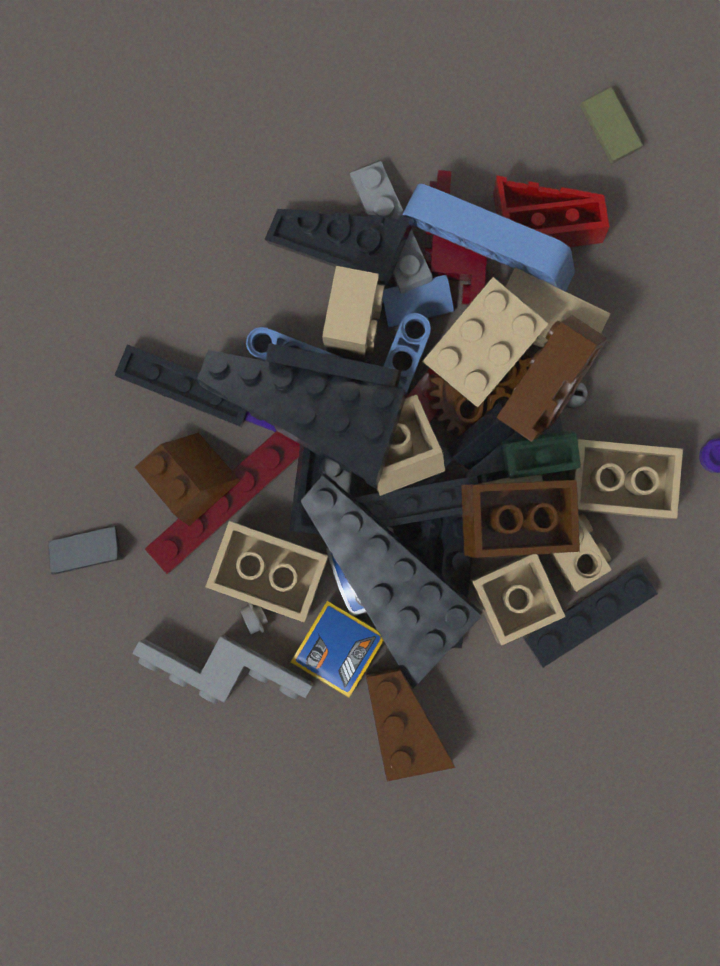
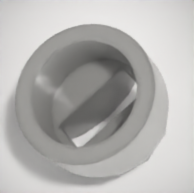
M580 383L576 391H582V396L572 395L566 407L577 408L586 401L588 392L583 383Z

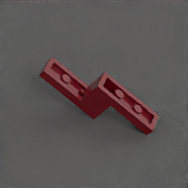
M438 170L436 181H430L429 186L450 195L452 171ZM426 231V235H432L431 248L425 247L424 259L428 268H430L432 278L447 275L448 280L469 281V284H463L461 304L468 307L485 287L487 257Z

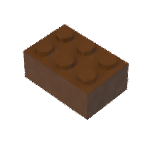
M577 480L461 485L465 556L478 558L580 552Z

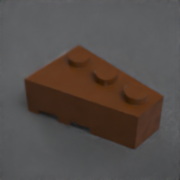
M573 315L561 322L557 320L552 325L546 335L548 342L542 350L540 349L529 363V370L517 384L511 397L496 417L531 442L556 423L608 339Z
M400 667L366 673L387 782L456 768Z

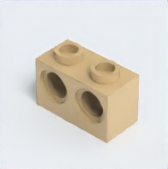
M584 514L578 516L580 552L549 554L570 590L576 592L612 570L607 563L611 561V557L601 543L596 545L589 534L593 531V528ZM583 554L589 555L593 561L592 569L586 574L581 573L577 567V561Z

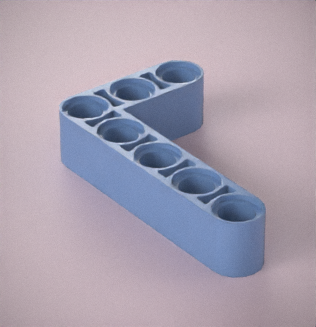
M417 184L402 214V217H411L414 221L413 225L514 269L516 267L565 292L575 274L571 249L562 241L425 184Z
M412 313L403 318L383 366L395 369L392 361L398 353H406L412 358V366L407 371L401 372L398 387L405 389L406 394L431 329L427 318L418 313ZM412 321L420 322L425 329L424 335L419 339L408 337L405 333V327L408 323ZM264 327L252 330L246 340L249 352L263 361L266 359L267 352L259 353L255 349V341L261 335H269L272 344L291 348L299 347L302 350L339 357Z

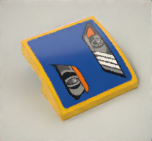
M327 601L290 663L349 698L381 646L383 639L377 630Z

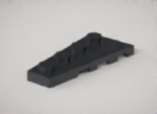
M277 209L264 240L271 245L333 267L340 266L379 274L378 282L388 285L414 221L411 217L394 219L384 218L382 215L364 217L351 216L349 213L336 212V215L320 214L319 211Z

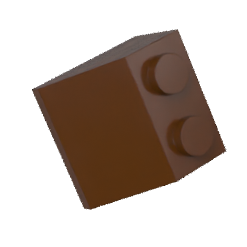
M199 433L160 444L135 466L137 471L171 512L188 526L194 523L240 481Z

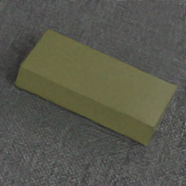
M612 87L581 103L580 107L611 164L642 148L643 145Z

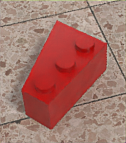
M496 175L493 191L496 214L560 240L569 247L601 244L604 242L610 227L604 195L561 187L560 190L539 186V183L530 181L528 184L508 181L507 177Z

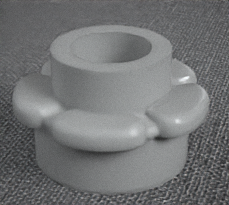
M248 603V606L240 609L250 633L253 634L260 630L263 633L262 625L268 623L262 608L257 605L253 607L251 603Z

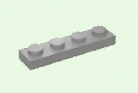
M381 161L350 173L351 181L367 217L369 215H382L384 218L394 219L402 217L404 211ZM412 229L392 274L401 294L433 281L432 274Z

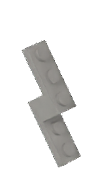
M222 635L217 641L203 670L146 639L140 640L132 653L140 657L138 663L153 671H157L160 668L170 673L168 678L172 682L182 687H187L190 684L200 690L199 695L202 698L217 704L218 700L225 702L228 699L245 666L250 669L248 673L250 676L263 683H267L268 679L281 685L279 691L293 699H297L299 695L306 698L313 685L312 681L226 635Z

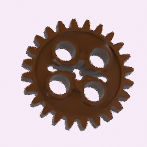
M527 354L522 355L479 407L473 404V407L464 413L460 412V405L467 398L438 374H430L428 378L436 386L428 388L427 392L429 395L437 398L429 402V405L432 409H440L434 416L439 422L446 420L443 427L448 432L455 428L454 434L458 438L482 418L483 404L486 407L487 413L493 408L494 402L499 397L505 396L507 403L513 390L529 370L527 366L532 358Z

